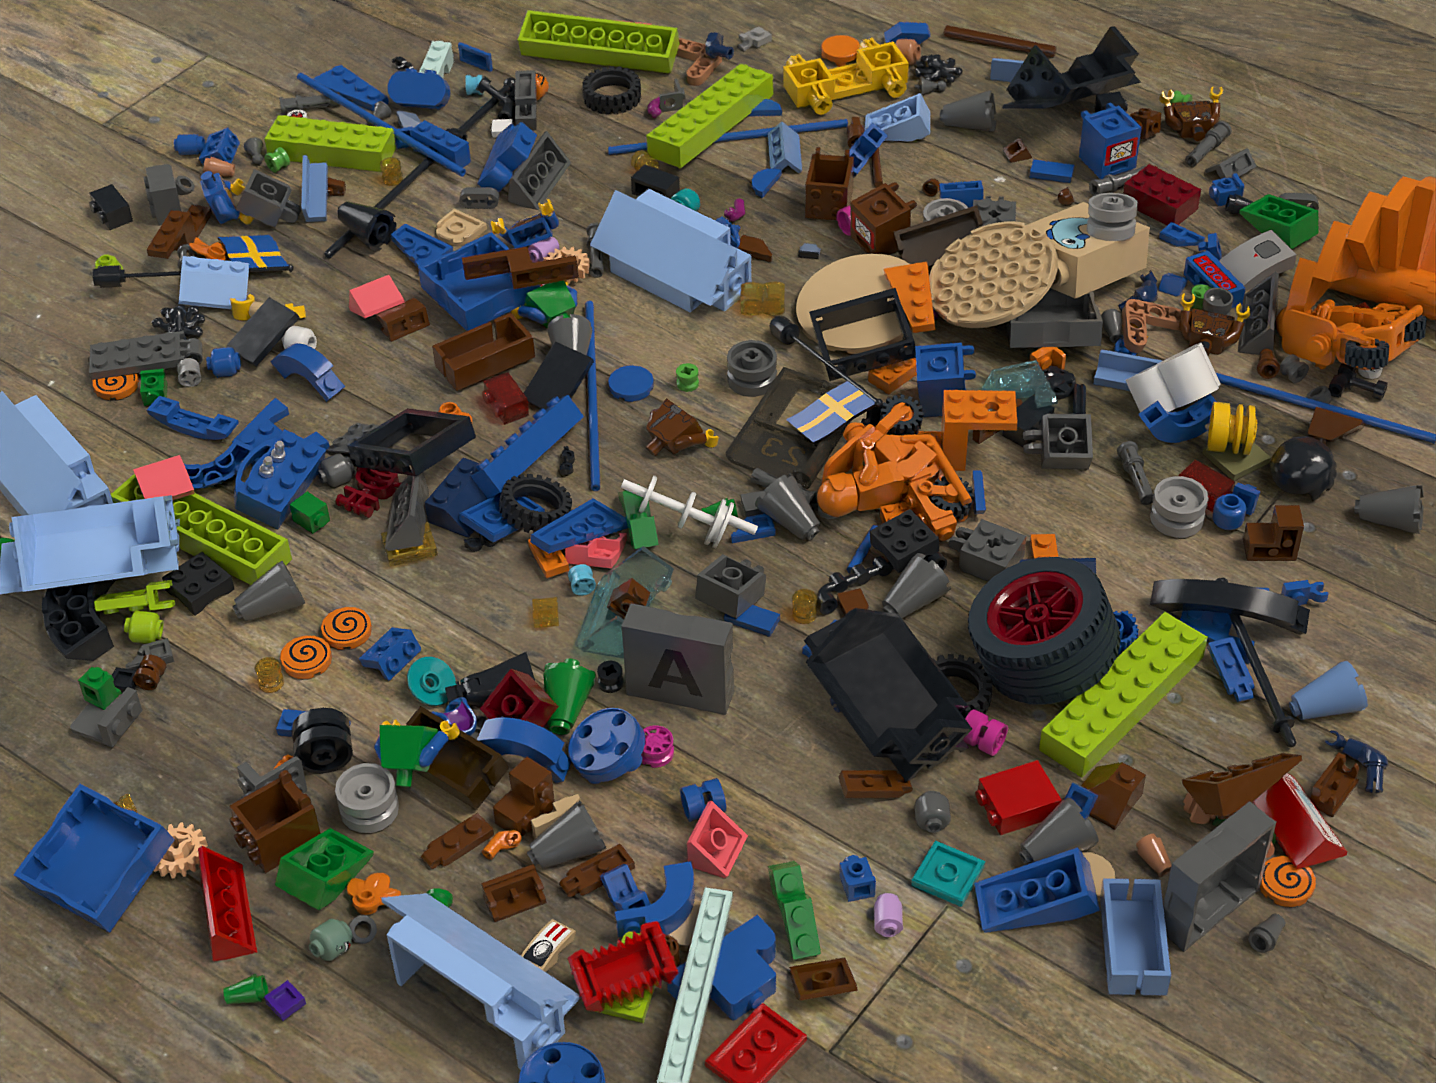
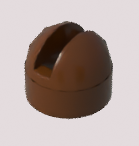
M935 178L928 179L922 186L923 192L927 196H935L939 192L940 182Z
M1068 187L1061 190L1057 195L1061 205L1067 206L1075 202Z

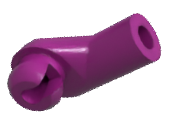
M659 96L647 105V112L653 118H657L662 113L659 109Z
M736 199L734 201V208L729 207V211L727 209L724 211L728 221L735 222L745 215L743 199Z

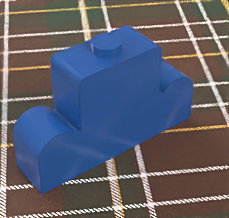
M522 122L516 127L513 124L507 126L497 136L477 184L480 187L494 188L498 192L503 189L513 175L512 172L529 157L537 134Z
M758 915L723 937L709 998L731 1020L738 1019L752 1008L756 1009L776 992V972L768 965L776 956L775 933ZM686 962L677 967L679 973L672 980L671 984L667 983L668 992L676 1001Z

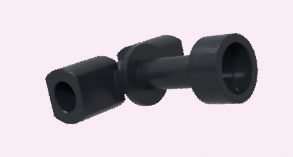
M484 76L476 89L481 93L486 91L500 102L498 106L502 108L497 115L500 120L511 119L516 109L515 88L510 94L503 95L491 86V80Z
M1341 363L1337 375H1334L1328 389L1333 397H1341L1346 388L1351 390L1354 386L1373 392L1372 397L1379 400L1383 399L1388 386L1387 382L1378 380L1377 384L1356 378V367H1351V365Z

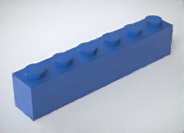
M568 394L560 399L558 396L551 399L546 404L548 406L546 410L542 408L532 416L534 418L532 422L529 420L519 427V434H512L504 441L506 443L504 447L499 446L490 453L492 458L489 460L486 458L476 465L477 471L471 477L487 499L502 492L503 486L508 479L511 480V477H518V475L523 473L584 417Z

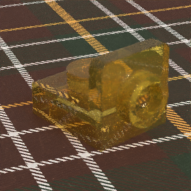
M557 597L532 599L534 628L559 626Z

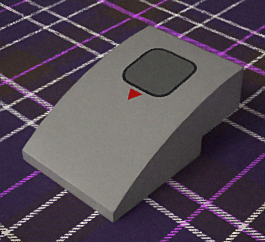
M1270 230L1236 247L1220 259L1219 262L1244 285L1245 291L1254 288L1275 271L1281 273L1293 269L1297 254Z

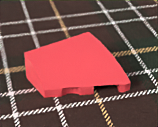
M619 533L617 539H606V537L602 536L565 548V558L568 564H585L612 569L624 549L627 533Z

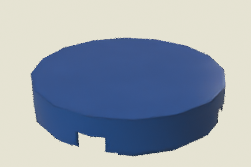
M630 365L616 369L610 375L608 384L610 393L615 398L619 399L621 397L625 401L632 402L646 398L650 391L653 390L654 380L652 374L647 369L641 366Z

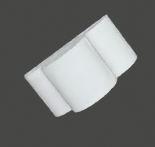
M1202 343L1193 345L1125 380L1140 412L1156 401H1159L1164 410L1170 412L1219 389L1218 386L1221 385Z

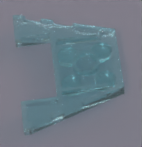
M1037 360L993 369L982 387L983 391H1015L1016 398H1028L1035 394L1037 408L1058 404L1056 395L1046 380Z

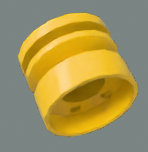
M1213 402L1208 431V451L1224 453L1229 442L1232 443L1233 454L1238 453L1239 446L1242 444L1243 455H1250L1257 431L1255 406L1249 405L1245 416L1243 415L1242 404L1238 405L1235 414H1231L1230 403Z

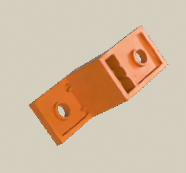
M944 390L941 431H919L918 434L932 435L955 471H965L968 430H1017L1015 391ZM988 409H995L997 411L991 412Z

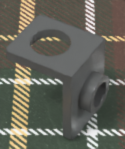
M674 79L675 92L659 95L660 110L662 112L683 108L685 91L683 87L680 88L678 79ZM673 98L675 103L672 106L664 105L665 100Z

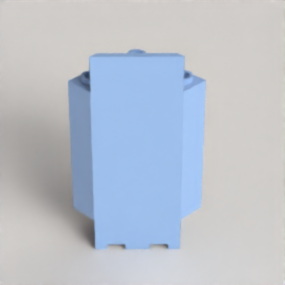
M648 189L636 199L615 190L590 246L609 255L611 273L690 313L702 303L709 306L712 305L725 312L752 289L751 255L730 245L729 227L651 189Z
M3 391L0 392V491L21 516L113 503L109 488L94 472L90 455L37 395L14 405Z
M172 495L11 517L12 522L9 523L11 537H15V542L2 543L0 594L178 570L177 551H179V534L177 533L176 526H180V519H175Z
M427 893L381 898L383 904L404 917L400 922L395 923L387 934L397 984L402 986L425 963L481 1001L485 1007L487 1021L514 1039L517 1063L520 1069H522L525 1061L536 1050L548 1044L556 1043L565 1034L563 1017L581 998L579 994Z

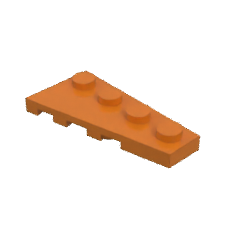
M927 262L883 268L891 289L896 288L912 332L918 333L935 330Z

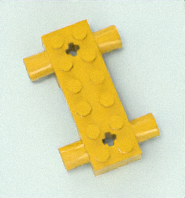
M869 38L867 40L864 39L859 45L857 63L827 69L821 58L805 61L800 54L790 56L786 61V66H783V87L797 108L811 105L817 114L823 115L831 110L832 100L838 98L841 99L885 88L891 97H900L907 88L909 62L894 42L879 45L873 38Z

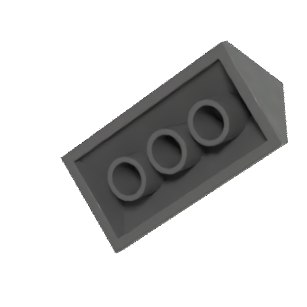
M547 131L542 134L531 149L529 157L521 163L510 178L508 202L538 210V203L543 204L571 164L570 160Z
M1276 271L1244 294L1242 313H1245L1249 306L1250 316L1243 320L1245 324L1238 343V352L1260 355L1263 349H1271L1274 354L1279 274Z
M424 473L418 476L407 475L392 496L385 549L388 551L423 545L427 515L425 501L429 498V489Z

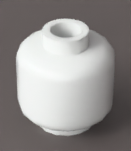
M291 326L282 337L284 349L295 343L305 344L315 349L317 339L311 329Z

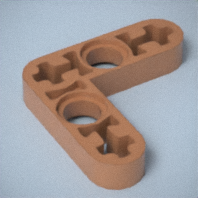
M679 38L680 44L676 56L695 61L687 70V83L693 86L701 85L718 67L722 57L717 56L710 59L706 55L705 44Z
M1136 299L1128 300L1122 310L1125 347L1133 353L1143 351L1147 343L1146 324L1179 330L1181 309ZM1150 312L1156 313L1159 317L1153 316ZM1130 323L1137 325L1139 328L1131 326Z

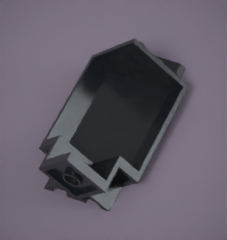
M1115 26L1109 27L1093 53L1076 57L1069 70L1060 73L1039 47L1035 45L1006 89L1015 102L1004 104L1001 109H1045L1141 83L1135 75L1136 72L1131 67L1139 53Z
M854 608L845 617L808 635L804 640L812 651V655L807 659L806 664L874 757L889 758L906 782L915 778L916 774L924 766L931 769L946 761L947 755L950 752L959 750L961 753L969 748L963 739L972 728L961 714L968 705L899 614Z

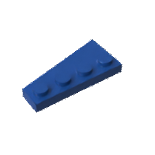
M342 65L335 66L333 69L313 78V80L335 93H339L340 96L347 100H353L354 104L370 111H374L375 103L378 101L389 104L386 95Z
M592 498L531 534L530 542L541 550L552 553L627 529L628 525L626 517Z

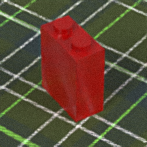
M1038 760L979 778L978 790L975 792L978 804L984 806L990 825L996 827L1000 836L1041 823L1062 801Z

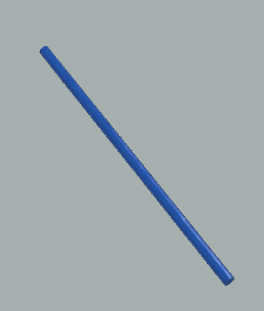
M302 72L297 75V79L375 126L393 128L395 138L459 176L463 177L466 174L464 168Z
M840 119L789 125L788 127L796 133L847 127L848 120ZM775 127L724 133L715 142L766 137ZM647 142L608 147L609 155L647 151Z
M587 301L585 302V318L590 321L592 327V336L587 356L594 360V363L587 372L591 490L598 491L600 490L594 303Z
M1216 373L1221 384L1314 410L1316 407L1361 419L1367 425L1431 443L1436 442V434Z

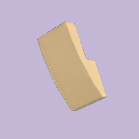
M579 795L564 797L559 801L553 802L554 812L532 819L534 839L571 806L580 801Z

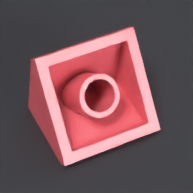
M390 275L349 290V309L363 318L405 303Z
M713 801L707 803L687 842L688 862L691 861L692 868L726 878L748 835Z

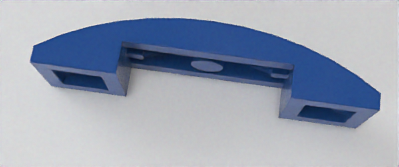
M158 396L147 409V413L167 427L201 439L218 440L227 438L239 424L237 419L218 414L213 419L180 409L178 401Z

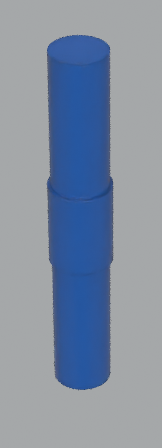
M873 525V526L870 528V530H872V529H874V528H876V527H878V526ZM870 530L846 568L848 573L851 572L855 565L861 564L872 546L870 543Z

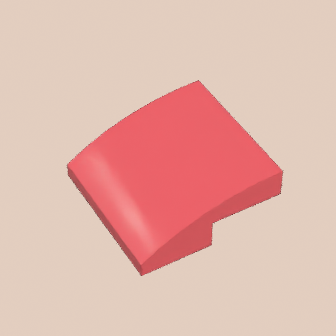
M180 455L133 469L144 499L172 495V500L195 494Z

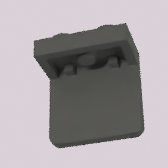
M127 687L122 695L116 698L105 710L89 703L71 724L72 732L113 747L143 711L137 691Z
M297 756L262 777L247 762L237 767L240 777L237 779V782L244 794L241 798L278 779L279 774L284 770H288L293 782L303 794L307 791L302 762Z

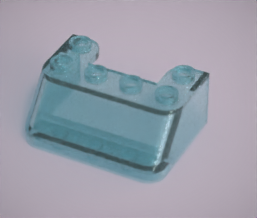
M642 546L607 572L596 587L575 646L583 652L623 659L622 624L624 619L607 608L613 589L633 578L650 591L646 604L647 607H650L651 601L656 594L661 591L665 592L672 583L670 578L674 568Z

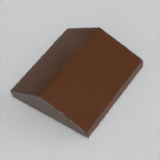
M845 957L789 967L796 999L800 1001L858 991L857 984Z

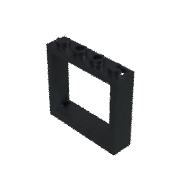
M896 288L809 312L821 356L847 376L916 358L915 341ZM895 312L904 341L840 359L830 360L822 331ZM820 317H822V319H823V320L816 321V319H817V318H820ZM825 365L829 381L842 378Z
M407 408L349 444L348 449L354 467L418 476L475 439L476 435L470 416ZM410 433L432 436L411 451L388 448Z

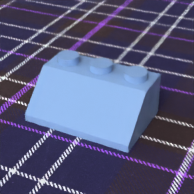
M183 256L179 304L231 309L230 298H235L237 301H245L247 297L249 263Z

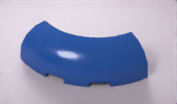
M235 439L223 454L210 463L203 465L184 464L193 488L203 489L216 486L234 477L242 461L254 447Z

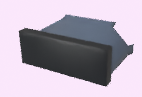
M804 243L803 246H800L798 257L819 259L821 248L819 249L816 244Z

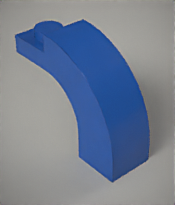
M301 343L292 344L270 361L284 379L292 373H297L306 378L326 402L345 387L331 370L333 367L332 363L320 352L308 345Z
M1210 393L1179 412H1168L1164 410L1159 401H1156L1138 415L1157 439L1169 443L1183 442L1208 431L1205 425L1210 422L1213 402L1217 401Z
M505 717L485 720L477 738L478 741L501 755L511 754L524 758L529 757L551 771L552 780L555 783L564 782L572 762L562 751L564 742L545 728L528 721Z
M691 861L664 866L666 890L662 897L653 904L615 911L618 937H623L629 931L640 934L642 924L655 921L659 922L663 934L669 935L686 921L695 901L694 874Z

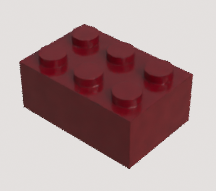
M1148 164L1124 183L1123 194L1131 196L1137 201V211L1165 225H1169L1171 222L1179 225L1198 210L1201 189L1156 166Z

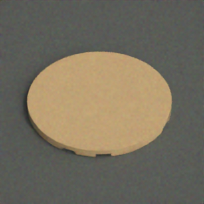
M998 222L972 230V234L961 240L958 238L945 249L946 253L940 260H936L929 274L933 308L940 317L960 327L985 328L1008 322L1035 306L1048 292L1054 282L1058 269V256L1053 242L1045 232L1036 226H1027L1022 222Z
M861 254L846 257L825 266L806 282L797 299V318L803 333L809 339L817 342L809 314L810 311L891 289L890 283L885 277L883 268L908 265L909 263L889 255ZM895 312L822 331L827 350L834 352L836 350L847 351V354H858L901 341L903 337ZM820 317V318H817L816 321L823 320V319H822V317Z

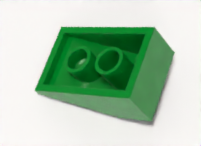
M1270 194L1240 209V214L1260 233L1272 230L1290 249H1294L1296 246L1319 234L1318 210Z
M329 828L281 857L275 886L284 890L287 894L302 900L310 907L320 910L337 899L348 886L349 881L355 878L373 857L374 851Z

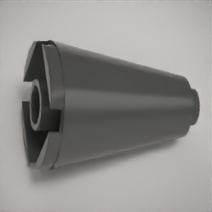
M989 90L944 105L943 110H940L941 122H944L945 126L989 132L995 131L996 120L992 121L994 114H996L994 94Z
M571 314V318H563V315L556 317L548 324V335L551 345L553 346L556 341L587 355L592 336L590 321L576 314Z
M791 473L788 474V477L782 475L764 490L766 496L763 499L760 496L757 498L755 506L801 540L806 538L811 540L819 533L818 527L820 523Z
M1423 485L1361 495L1360 500L1355 501V514H1359L1361 520L1420 534L1424 505H1422V500H1420V498H1424Z
M917 553L911 558L883 600L882 605L884 608H882V611L899 614L901 618L910 615L947 594L951 590V587L946 585L949 583L948 577L933 560L928 563L923 559L926 555Z
M280 561L234 599L236 604L232 607L239 619L244 618L245 621L300 607L305 604V601L283 561Z
M1069 797L1062 800L1020 844L1022 851L1019 852V855L1026 865L1077 847L1080 851H1084L1094 847L1099 842L1092 823L1088 818L1085 820L1080 812L1083 810L1074 800Z
M580 800L529 844L531 850L527 854L534 866L540 864L543 869L601 852L607 848L603 839H600L593 820Z

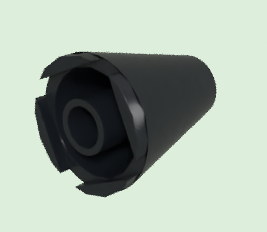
M347 201L341 204L337 211L338 219L373 251L381 250L380 246L384 243L388 245L392 239L391 234L397 227V223L394 222L393 218L395 215L388 210Z

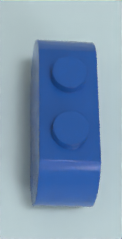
M406 68L405 71H398L391 76L388 82V94L400 106L441 109L449 101L450 87L445 79L436 74V71L425 70L424 73H419L416 69Z

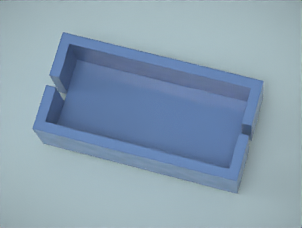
M1103 879L1100 907L1108 994L1135 995V991L1140 990L1141 995H1167L1171 970L1160 880L1134 879L1131 900H1126L1129 879Z

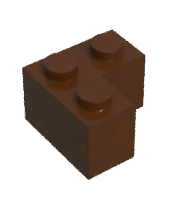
M1275 505L1271 523H1246L1243 544L1247 561L1297 560L1304 530L1300 505Z
M529 757L524 758L509 772L511 790L493 806L495 824L505 831L517 830L521 837L532 831V819L551 813L553 802H555L551 771Z

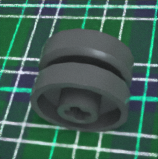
M747 340L733 345L727 355V382L729 387L735 393L748 397L761 396L772 391L777 382V354L775 349L768 343L758 340Z

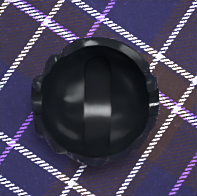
M1294 437L1283 442L1273 454L1269 464L1272 478L1281 490L1296 495L1308 493L1312 500L1319 499L1324 490L1329 491L1334 485V479L1337 477V463L1334 460V454L1324 443L1312 437Z

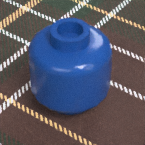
M232 347L215 348L211 351V357L206 359L207 368L212 370L215 377L234 376L237 370L241 369L239 352H235Z
M1222 495L1214 504L1212 516L1214 523L1224 530H1235L1241 527L1245 518L1246 504L1237 495Z

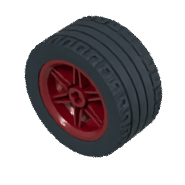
M1039 557L1022 561L1006 568L981 588L968 614L969 635L987 675L992 679V685L1001 694L1008 696V698L1027 704H1051L1065 701L1084 693L1096 685L1108 673L1116 660L1120 648V630L1100 579L1086 565L1072 559Z

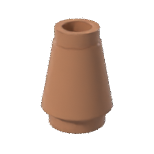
M214 157L206 158L203 172L211 171L213 174L220 173L221 177H233L235 164Z
M1149 834L1136 843L1137 853L1159 877L1171 871L1172 865L1161 838H1157L1155 834Z

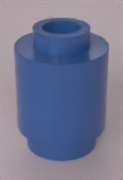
M198 134L178 135L177 139H174V149L178 151L179 155H199L205 145L204 136H199Z

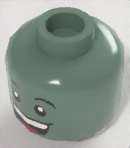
M337 919L327 920L311 931L309 943L311 953L325 961L334 960L350 949L353 938L352 931L344 921Z

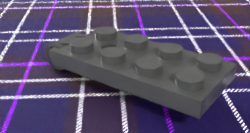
M184 331L93 344L90 345L89 374L91 380L140 373L144 370L167 369L177 367L181 360L187 358L194 359L201 364L203 361L202 342L196 338L184 340Z

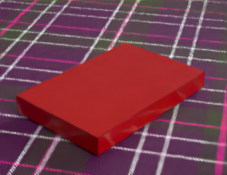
M761 1003L705 1060V1066L727 1083H767L807 1041V1035L764 1003Z

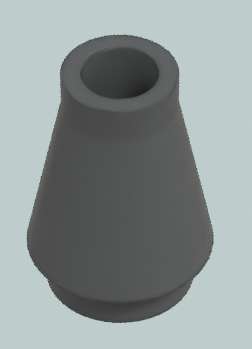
M1116 309L1104 311L1101 314L1102 326L1110 337L1111 342L1117 343L1119 339L1123 340L1122 315Z
M1272 914L1268 919L1253 927L1249 933V943L1252 948L1261 953L1273 950L1282 929L1286 925L1284 918L1279 914Z

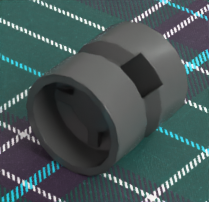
M1223 288L1208 289L1204 294L1202 310L1230 316L1233 295L1230 291Z

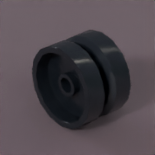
M321 707L310 709L300 714L294 720L291 727L294 743L293 752L294 757L297 756L301 760L303 770L310 773L324 774L339 770L350 762L353 755L349 719L343 712L334 708Z

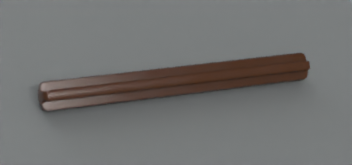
M949 25L944 28L945 37L1027 53L1031 51L1033 46L1037 45L1045 56L1054 57L1057 50L1056 46Z

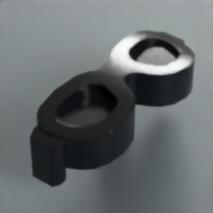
M401 56L392 59V62L398 66L397 70L404 68L414 69L413 65Z
M564 446L560 474L568 475L574 471L573 463L575 462V456L568 446Z
M479 534V538L464 539L465 548L474 552L480 551L483 545L493 547L498 542V540L491 542L481 534Z

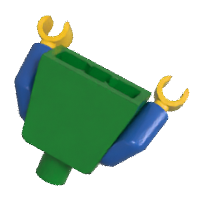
M565 281L547 283L528 292L524 306L521 305L510 312L517 319L526 317L548 328V324L558 316L563 315V318H571V314H574L577 307V291L568 286V282Z
M397 719L394 720L392 725L389 721H384L380 725V735L374 748L382 768L397 771L395 786L411 787L413 771L427 772L429 770V766L446 742L457 738L460 731L456 723H453L450 727L448 721H442L440 723L441 731L425 726H403Z

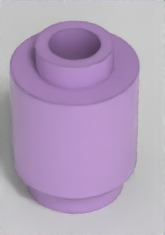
M550 237L530 245L528 251L531 261H544L543 258L548 257V252L555 253L554 249L556 248L559 250L557 240L554 237Z
M891 893L879 895L874 903L875 931L884 937H893L903 930L902 903L896 895Z

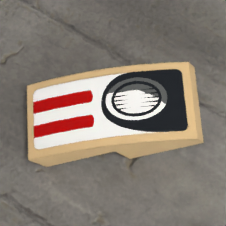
M552 919L532 939L521 956L546 972L557 963L559 952L574 940L576 931Z

